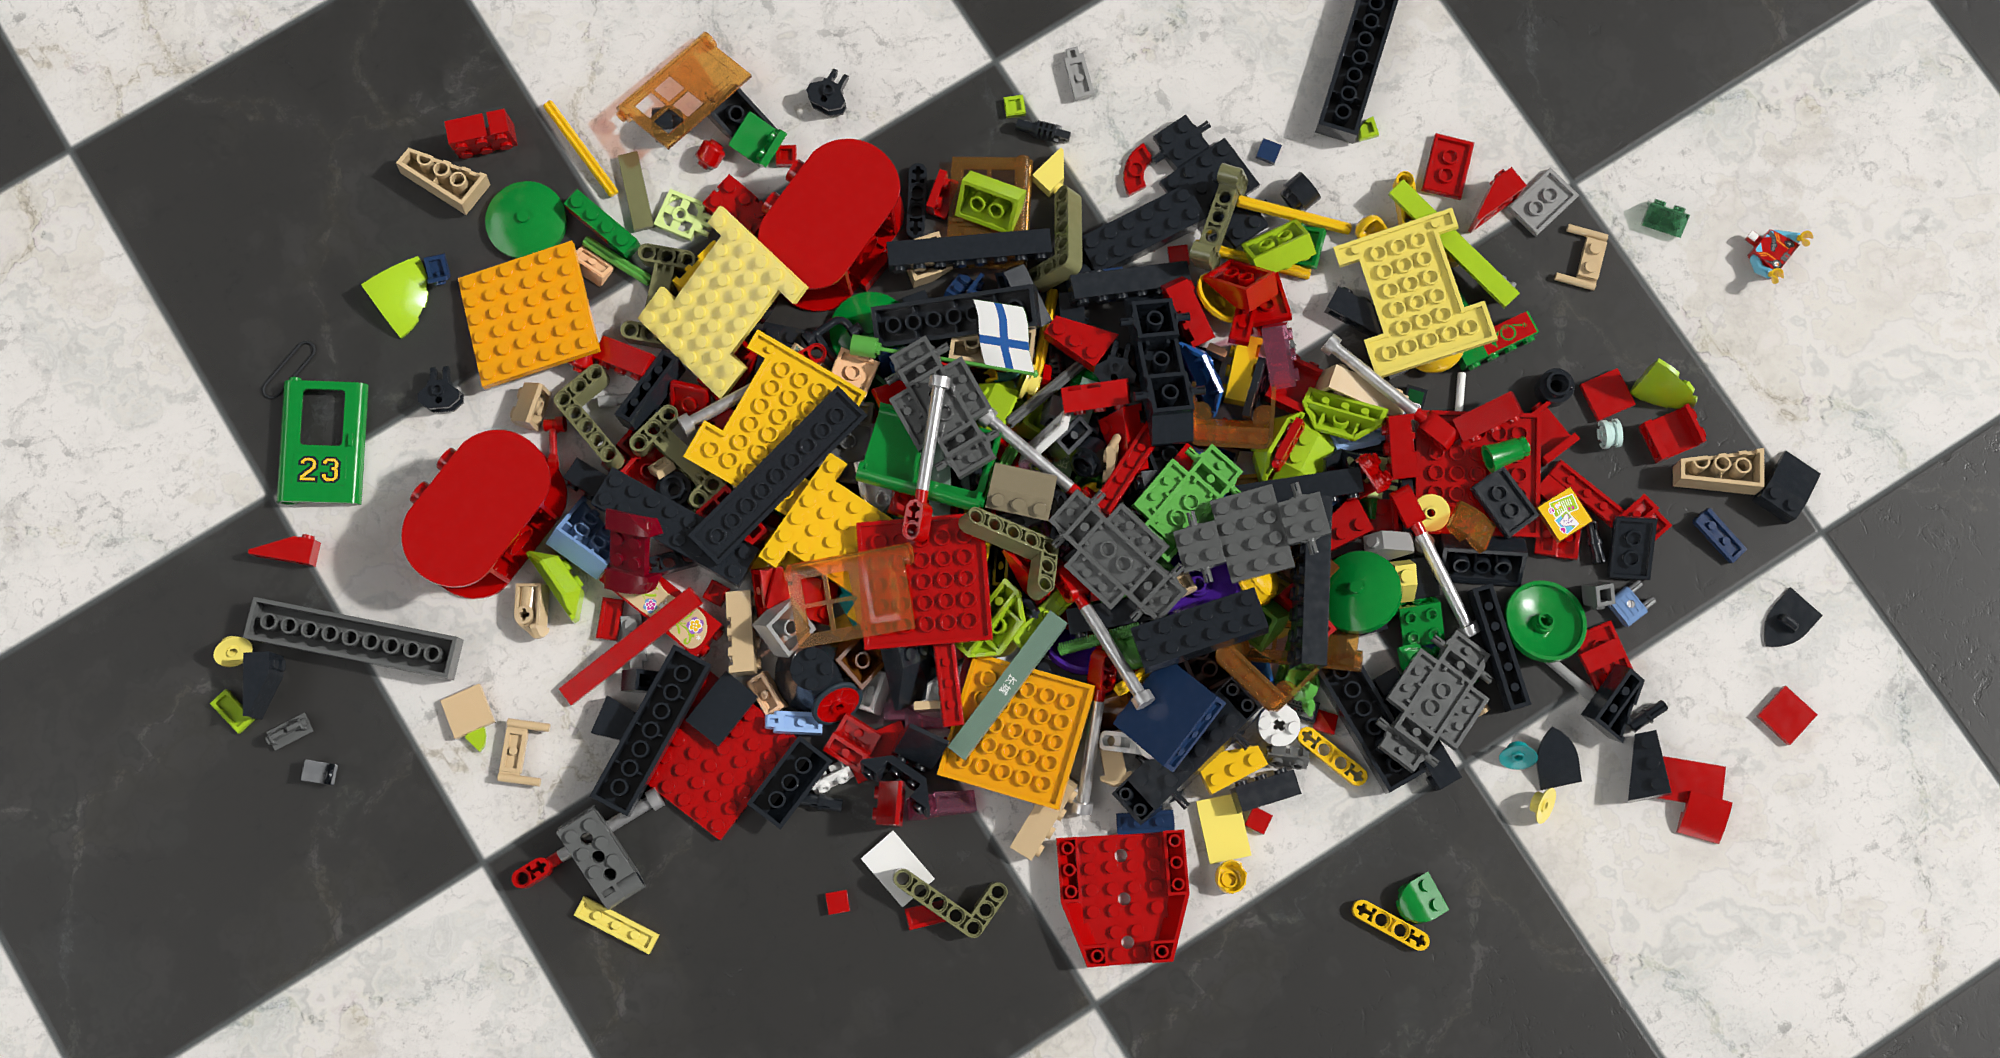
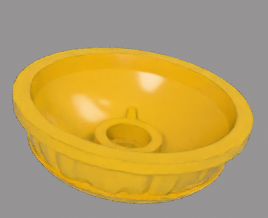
M1276 572L1239 582L1242 590L1254 587L1261 606H1264L1277 594L1279 580Z

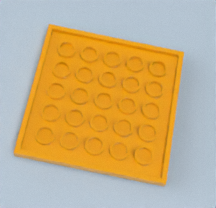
M572 240L458 278L481 385L484 389L601 352L575 244Z
M990 656L972 658L961 694L964 724L1011 662ZM1034 669L966 761L948 748L964 725L951 726L947 739L949 743L943 752L937 775L1059 811L1091 706L1095 686Z

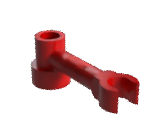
M556 416L555 419L543 420L544 431H549V456L547 464L549 468H555L556 470H559L560 467L557 455V434L567 431L565 416Z

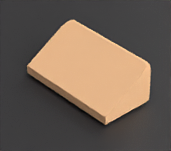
M581 246L576 252L582 276L601 287L615 267Z
M762 671L746 682L749 689L759 697L757 702L765 715H774V711H781L789 706L780 695L776 683L768 671Z

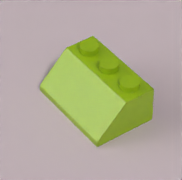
M970 171L962 179L955 216L999 232L1013 231L1023 209L1027 190Z
M1297 219L1241 244L1251 265L1271 270L1275 273L1289 269L1292 265L1300 261H1306L1316 254L1310 233Z

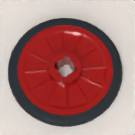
M840 682L828 687L818 695L813 703L812 716L814 720L823 725H834L840 723L846 713L853 715L862 702V690L855 683Z

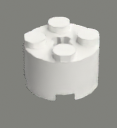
M1271 703L1265 706L1258 714L1257 730L1268 744L1285 746L1292 743L1300 732V719L1290 706L1283 703ZM1275 720H1283L1284 723L1281 729L1273 728Z

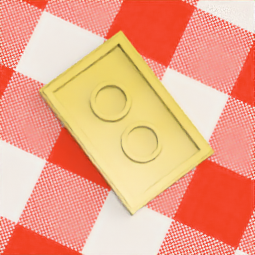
M1231 794L1196 801L1209 864L1252 856L1242 813L1237 814Z

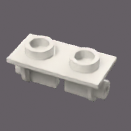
M840 761L830 765L831 773L827 774L825 771L812 788L815 794L825 793L830 788L846 783L850 778L854 777L850 767Z

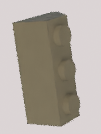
M995 462L985 508L1048 521L1057 475Z

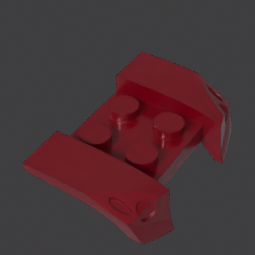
M607 508L605 529L610 530V567L605 568L604 589L624 594H647L655 590L662 573H649L650 537L663 534L658 519Z

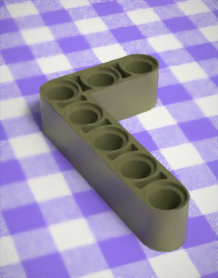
M1066 185L1061 186L1054 197L1055 255L1028 271L1034 285L1037 286V290L1042 293L1066 281L1070 275L1078 274L1082 268V199L1078 193Z
M593 364L559 390L554 396V403L606 466L610 469L614 467L618 470L624 464L623 455L582 408L610 383V377L602 366Z
M972 507L959 519L958 524L963 532L1031 560L1027 592L1032 599L1040 600L1054 589L1059 548L1057 549L1051 544L1054 541L1053 539L978 507Z
M899 868L893 874V882L898 888L971 938L979 937L1008 894V890L1003 883L999 881L991 882L969 913L908 869ZM901 872L908 874V881L904 884L897 882V876ZM917 885L925 886L926 892L923 896L915 895L914 889ZM995 886L1002 887V895L999 897L992 896V889ZM941 897L943 899L941 908H933L932 901L934 898ZM982 904L990 905V912L987 915H981L979 912ZM954 909H958L961 912L960 918L956 921L950 919V912ZM970 922L978 923V930L974 933H970L967 930Z

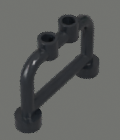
M842 316L831 318L810 333L807 330L800 335L807 347L814 343L822 344L826 348V356L833 365L837 355L821 335L836 325H843L851 338L853 334L861 335L864 333L863 328L858 322L853 325L847 318Z

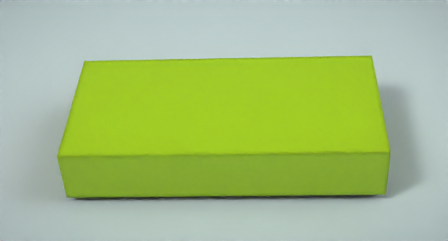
M225 689L210 703L239 734L255 720L243 716V705L228 689Z

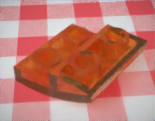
M1463 501L1457 503L1447 525L1450 533L1459 542L1467 539L1470 546L1479 554L1486 551L1496 527L1485 514Z

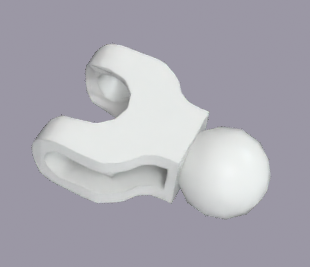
M1103 731L1100 735L1099 745L1102 750L1137 754L1147 759H1154L1123 732ZM1110 736L1115 738L1113 746H1109L1107 742Z

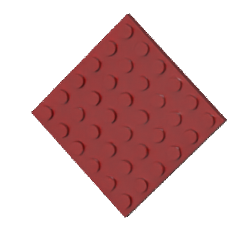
M1431 410L1456 430L1453 419L1469 412ZM1524 413L1519 416L1520 420L1510 425L1505 422L1499 425L1500 430L1489 434L1487 431L1480 435L1481 439L1471 444L1469 440L1463 442L1461 436H1459L1448 451L1442 450L1416 428L1419 423L1415 421V451L1417 453L1418 477L1414 478V494L1417 500L1427 494L1438 495L1448 503L1450 508V518L1447 524L1440 530L1427 531L1428 534L1441 535V533L1504 537L1469 489L1491 473L1484 464L1481 447L1522 436L1529 442L1530 455L1504 467L1540 514L1538 507L1540 506L1541 413ZM1429 509L1427 515L1433 517L1434 511ZM1540 516L1511 537H1540Z
M964 514L932 516L929 536L926 541L921 543L904 537L902 533L904 519L856 523L864 650L993 640L986 541L969 535L960 529L958 521ZM918 528L914 530V536L917 534Z
M710 671L648 785L652 788L655 787L659 794L717 839L722 840L748 806L747 802L797 737L793 734L773 733V729H766L764 712L753 704L720 747L715 745L686 721L719 680V677Z

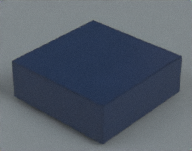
M1263 138L1256 158L1274 165L1282 145Z

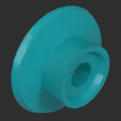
M1521 741L1510 743L1499 755L1500 763L1504 767L1514 770L1529 768L1538 760L1535 750Z

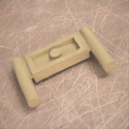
M1568 224L1566 232L1584 236L1586 239L1576 277L1556 272L1554 280L1594 291L1607 245L1608 234Z
M1115 434L1112 437L1106 450H1104L1103 462L1106 463V470L1103 471L1102 477L1104 483L1118 464L1119 442L1121 440L1119 434Z
M508 718L497 781L540 787L541 778L520 776V774H522L529 735L528 729L549 732L551 724Z

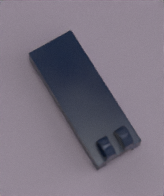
M1711 508L1701 511L1698 517L1693 519L1692 523L1729 563H1734L1747 550Z
M1161 810L1142 825L1130 813H1116L1117 834L1156 833L1175 830L1174 810Z

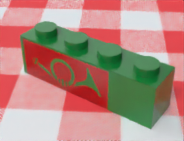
M578 189L563 203L573 216L626 260L629 261L641 246L637 238Z
M1526 311L1494 326L1498 341L1464 351L1458 361L1461 370H1475L1485 360L1489 363L1499 358L1498 354L1504 351L1508 354L1516 350L1517 345L1521 343L1527 345L1535 341L1534 337L1539 333V330L1530 313Z

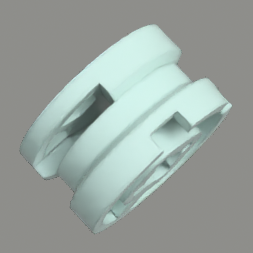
M1612 419L1609 422L1607 420H1600L1598 422L1600 429H1597V438L1602 442L1599 444L1602 449H1609L1611 446L1621 447L1623 443V429L1618 419Z

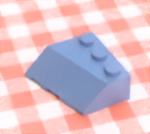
M582 495L555 528L546 544L597 580L610 563V530L605 529L604 522L598 517L600 515L596 509L592 510L586 503L587 499Z

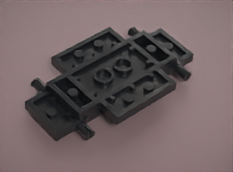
M1185 114L1153 136V140L1158 145L1160 152L1151 157V161L1156 165L1165 159L1174 171L1159 182L1165 193L1188 183L1207 220L1219 186L1217 175L1222 163L1244 170L1248 179L1244 196L1259 188L1260 184L1226 138H1223L1209 148V144L1202 136L1203 132L1211 128L1207 120L1197 127ZM1226 195L1222 197L1221 202H1229L1231 196ZM1235 205L1224 239L1229 241L1233 248L1236 249L1266 229L1268 223L1260 212L1240 208ZM1217 215L1214 222H1221L1224 215ZM1217 234L1210 236V240H1216Z

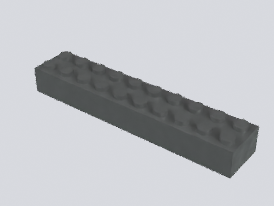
M253 597L243 638L255 642L453 681L464 642L463 639L456 636Z

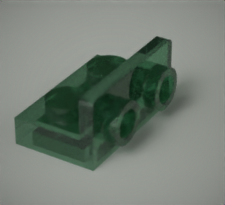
M1654 199V202L1648 200V207L1641 225L1681 238L1690 216L1685 212L1686 208L1677 205L1671 208L1665 206L1667 202L1659 199Z

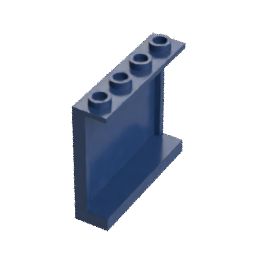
M1177 664L1154 671L1143 681L1142 686L1144 690L1150 689L1155 697L1151 704L1136 710L1131 702L1132 696L1129 703L1113 722L1117 728L1172 772L1176 770L1226 704V702Z

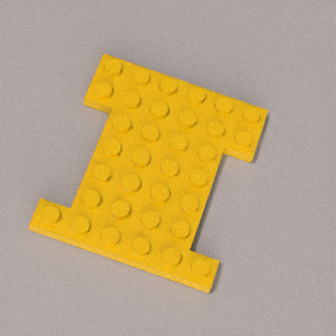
M757 329L747 348L765 358L725 428L721 430L704 420L683 457L737 487L837 386L858 406L862 403L867 392ZM805 478L775 510L787 515L810 481Z
M830 453L758 557L774 568H777L787 552H790L858 598L846 616L863 627L856 523L893 519L836 482L847 467V463Z

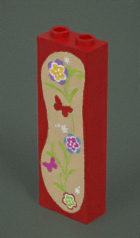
M603 574L602 577L599 579V581H601L603 584H604V574ZM662 576L656 589L647 594H624L613 591L647 619L682 593ZM699 607L666 632V634L688 652L700 658L708 654L711 649L709 646L714 640L718 641L724 633V626Z

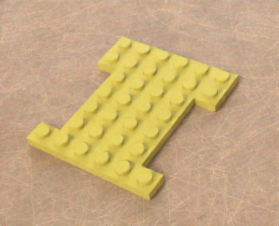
M719 206L707 222L721 235L716 244L676 298L665 287H660L637 319L721 399L729 394L748 369L734 353L780 292L793 304H797L809 287L724 207Z
M1452 208L1333 247L1340 268L1360 262L1383 334L1365 339L1364 343L1373 370L1382 378L1498 341L1485 301L1464 307L1440 238L1441 234L1459 229Z

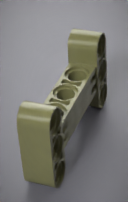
M1225 163L1221 164L1218 171L1217 181L1219 186L1200 240L1193 242L1189 254L1195 267L1207 271H1212L1220 265L1221 255L1219 250L1239 195L1244 196L1248 185V179L1242 168ZM1226 195L1231 196L1229 202H1221L1222 197ZM1217 215H1224L1221 222H1214ZM1210 234H1217L1216 240L1212 242L1207 241Z
M649 243L642 244L638 248V256L645 266L653 268L645 307L660 287H665L673 294L674 283L672 280L677 276V272H687L685 271L687 265H683L684 261L692 259L691 266L697 261L691 251ZM647 252H653L650 258H644ZM666 256H673L671 261H663ZM626 321L620 327V332L628 343L669 350L656 336L653 339H646L651 331L642 322ZM629 329H636L633 335H627Z
M665 405L630 438V448L634 455L643 457L655 447L667 459L672 461L697 486L689 496L691 508L697 511L725 485L730 487L731 484L683 457L688 446L672 432L679 423L677 409L672 405ZM667 413L675 415L671 420L664 419V416ZM654 427L659 428L660 431L657 434L649 433L650 429ZM637 442L645 443V446L641 449L634 447ZM711 483H718L720 485L717 490H710L708 488ZM697 497L705 499L701 505L694 504V500Z

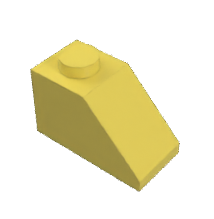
M1062 148L1055 152L1032 175V182L1049 198L1063 186L1064 150Z
M1411 560L1390 562L1401 580V603L1414 601L1417 589L1416 563Z

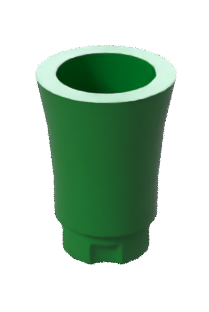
M1524 436L1481 447L1484 464L1491 473L1529 456L1531 451L1529 442Z

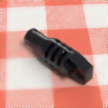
M1019 117L1017 119L1015 130L1030 133L1034 138L1058 143V141L1069 142L1071 132L1062 130L1060 125L1041 120L1032 122L1020 119Z
M1049 345L1047 352V364L1052 367L1051 381L1066 370L1063 352L1054 345ZM1061 388L1054 395L1062 397Z

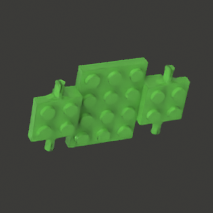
M1213 444L1209 445L1201 454H1198L1191 446L1184 452L1193 460L1192 466L1188 471L1172 458L1132 505L1136 511L1147 519L1144 523L1170 546L1156 561L1165 570L1170 572L1174 568L1170 562L1178 552L1173 532L1189 526L1186 513L1189 512L1192 519L1191 511H1195L1197 523L1214 521L1210 501L1223 498L1228 492L1232 495L1241 493L1234 485L1243 471Z

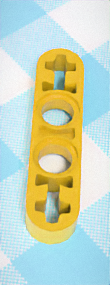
M1304 727L1300 730L1297 736L1300 745L1353 786H1360L1367 781L1368 775L1366 770L1311 727ZM1302 732H1310V738L1314 741H1316L1317 738L1320 739V741L1315 744L1313 749L1310 747L1311 745H1313V743L1310 740H1307L1306 742L1302 740L1304 738ZM1320 744H1326L1329 747L1328 755L1322 756L1319 754L1318 747ZM1342 757L1346 760L1344 769H1338L1335 766L1336 758ZM1351 764L1354 766L1351 769L1353 772L1357 773L1360 771L1362 773L1360 775L1362 781L1357 780L1355 782L1353 780L1354 775L1350 772L1347 775L1344 774Z
M1357 900L1352 904L1351 910L1356 918L1408 947L1422 951L1429 946L1430 940L1425 932L1366 900ZM1363 904H1365V909L1369 912H1372V908L1375 909V912H1373V914L1371 915L1370 921L1367 920L1369 915H1367L1366 913H1362L1361 915L1358 914V905L1362 906ZM1378 914L1386 916L1387 921L1385 925L1378 926L1376 924L1375 917ZM1398 924H1402L1406 929L1405 934L1401 937L1397 936L1394 932V928ZM1411 929L1414 931L1411 935L1415 937L1423 936V945L1419 944L1417 947L1416 941L1411 938L1408 939V942L1405 941L1410 935Z

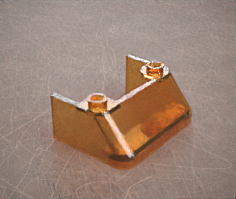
M1193 380L1192 386L1195 387L1197 385V381ZM1272 385L1271 404L1258 406L1254 410L1253 421L1211 419V407L1205 402L1196 401V395H1194L1193 444L1198 446L1213 444L1216 447L1252 449L1268 448L1273 442L1276 385Z
M1248 640L1217 650L1215 655L1217 663L1269 712H1278L1284 708L1319 672V669L1316 667L1297 687L1290 681H1281L1274 686L1245 658L1250 649Z

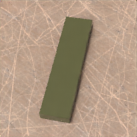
M634 151L618 155L634 231L639 232L655 228L638 152Z

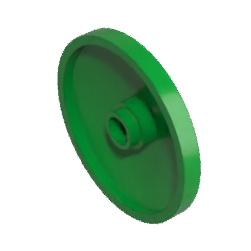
M532 181L517 182L503 188L490 202L485 217L486 231L491 242L501 253L512 259H517L559 245L567 229V213L561 199L549 187Z
M863 292L846 299L836 309L832 318L842 316L847 318L853 325L858 322L864 330V333L861 334L862 336L874 337L871 307L898 302L883 293ZM836 325L829 330L830 340L836 355L838 356L841 347L850 350L852 338L843 325ZM904 346V347H897V349H898V350H901V349L905 348L906 346Z
M1368 551L1346 553L1333 560L1339 566V569L1330 578L1329 621L1337 629L1353 634L1372 632L1387 624L1397 612L1402 599L1401 580L1393 565L1384 557Z
M1539 580L1522 585L1509 597L1504 608V620L1511 642L1521 653L1533 660L1545 663L1565 660L1573 655L1585 640L1587 621L1580 602L1569 590L1554 582Z

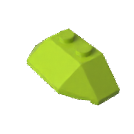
M993 381L991 383L979 384L991 407L998 412L996 417L1006 424V418L1011 414L1020 394L1014 381ZM988 426L985 428L987 430L992 431V429Z
M1309 387L1302 401V405L1314 430L1350 441H1356L1380 428L1388 413L1387 408Z
M1298 412L1273 419L1271 424L1266 423L1261 432L1264 435L1261 441L1256 440L1251 449L1254 452L1251 459L1258 482L1267 481L1273 472L1272 461L1277 452L1276 446L1280 440H1284L1288 424L1290 422L1293 423L1296 417L1303 420L1305 413Z
M1307 414L1303 418L1305 424L1304 431L1300 435L1285 465L1282 466L1279 472L1275 473L1272 480L1323 472V458L1333 453L1335 446L1329 434L1314 430Z
M533 551L526 552V555L571 621L577 623L580 619L585 595L582 589L584 583L578 575L574 577L570 570L573 567L566 558L563 560L557 555Z
M1006 578L1002 580L990 596L993 640L955 643V646L968 658L1000 656L1026 623L1021 591Z

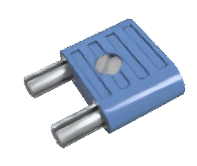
M1639 580L1615 594L1616 604L1608 605L1626 627L1631 626L1648 612L1647 609L1656 602L1654 597L1651 596L1642 603L1634 594L1636 590L1643 586Z

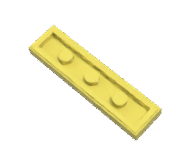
M583 896L574 913V916L647 954L651 953L660 934L611 909L608 910L602 904L586 896Z

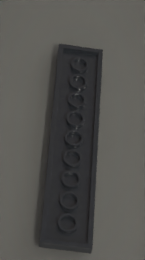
M837 386L688 536L717 565H720L868 415Z

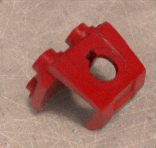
M1365 453L1355 459L1356 463H1359L1361 466L1362 476L1365 473L1371 483L1363 481L1364 492L1359 495V500L1375 491L1380 494L1390 487L1389 485L1393 478L1387 470L1383 472L1379 468L1381 460L1376 453Z

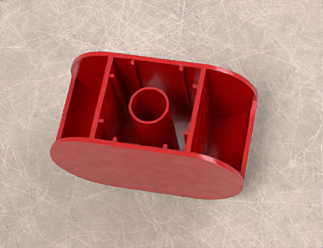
M838 139L828 142L813 151L805 163L800 159L796 160L786 175V180L790 182L781 195L777 192L771 193L761 209L765 216L759 228L758 240L809 287L797 304H793L781 292L779 295L793 306L806 311H831L850 298L860 286V280L885 252L886 242L893 241L903 224L904 207L900 196V180L894 164L879 148L858 139Z
M507 430L484 431L465 440L457 450L449 448L439 458L436 467L440 472L430 484L427 481L420 483L410 496V502L413 503V506L405 516L401 534L402 546L407 560L421 576L460 597L482 599L496 595L511 582L529 559L526 552H534L563 515L567 505L568 492L560 470L549 468L547 464L548 458L530 440L518 433Z

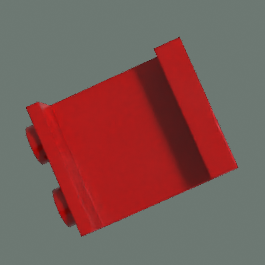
M1286 352L1263 400L1291 414L1303 412L1302 401L1309 387H1315L1323 369L1319 368L1320 366L1314 362L1301 360V357L1295 353L1289 354Z
M1550 401L1544 404L1539 402L1531 408L1532 413H1541V464L1543 467L1580 439L1576 433L1570 435L1548 409V406L1551 404Z
M1689 404L1657 419L1645 421L1638 426L1655 463L1690 450L1707 441L1706 432L1699 425L1697 414Z

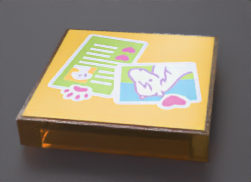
M1571 486L1535 508L1556 543L1561 542L1593 522V519Z

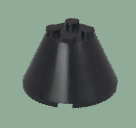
M814 631L789 658L778 657L775 666L776 686L782 698L791 707L800 712H812L813 703L822 691L840 682L854 683L834 661L838 645L842 639L831 633Z

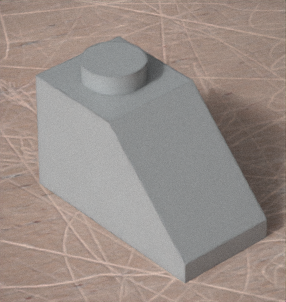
M1382 530L1363 536L1364 550L1376 553L1388 561L1414 553L1413 537L1410 532Z

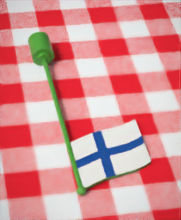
M973 299L978 313L979 340L985 364L965 361L966 364L1031 375L1036 378L1038 371H1034L1030 355L1028 321L1024 308ZM853 334L850 344V355L873 359L876 358V355H880L881 351L889 353L900 351L882 347V343H879L878 338ZM941 357V361L952 362L956 360L952 358Z

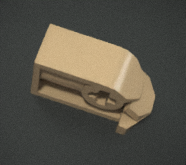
M516 583L514 619L533 638L541 639L549 633L547 625L550 588L542 583Z
M1110 736L1107 740L1109 746H1113L1115 743L1113 736ZM1098 741L1104 776H1100V781L1112 787H1119L1132 774V771L1126 772L1123 752L1102 750Z

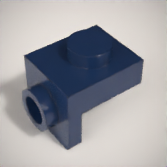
M445 253L424 257L429 277L427 279L428 284L434 283V286L445 284L446 280L451 277Z

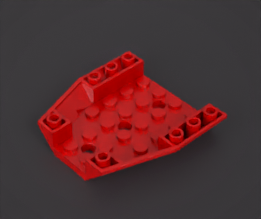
M1184 829L1156 833L1056 838L1061 905L1087 968L1173 962L1190 895ZM1121 849L1126 852L1127 858L1124 862H1118L1115 859V852ZM1123 892L1130 896V902L1127 905H1121L1118 901V896ZM1125 936L1132 937L1134 941L1133 946L1129 949L1124 948L1121 944L1122 938Z

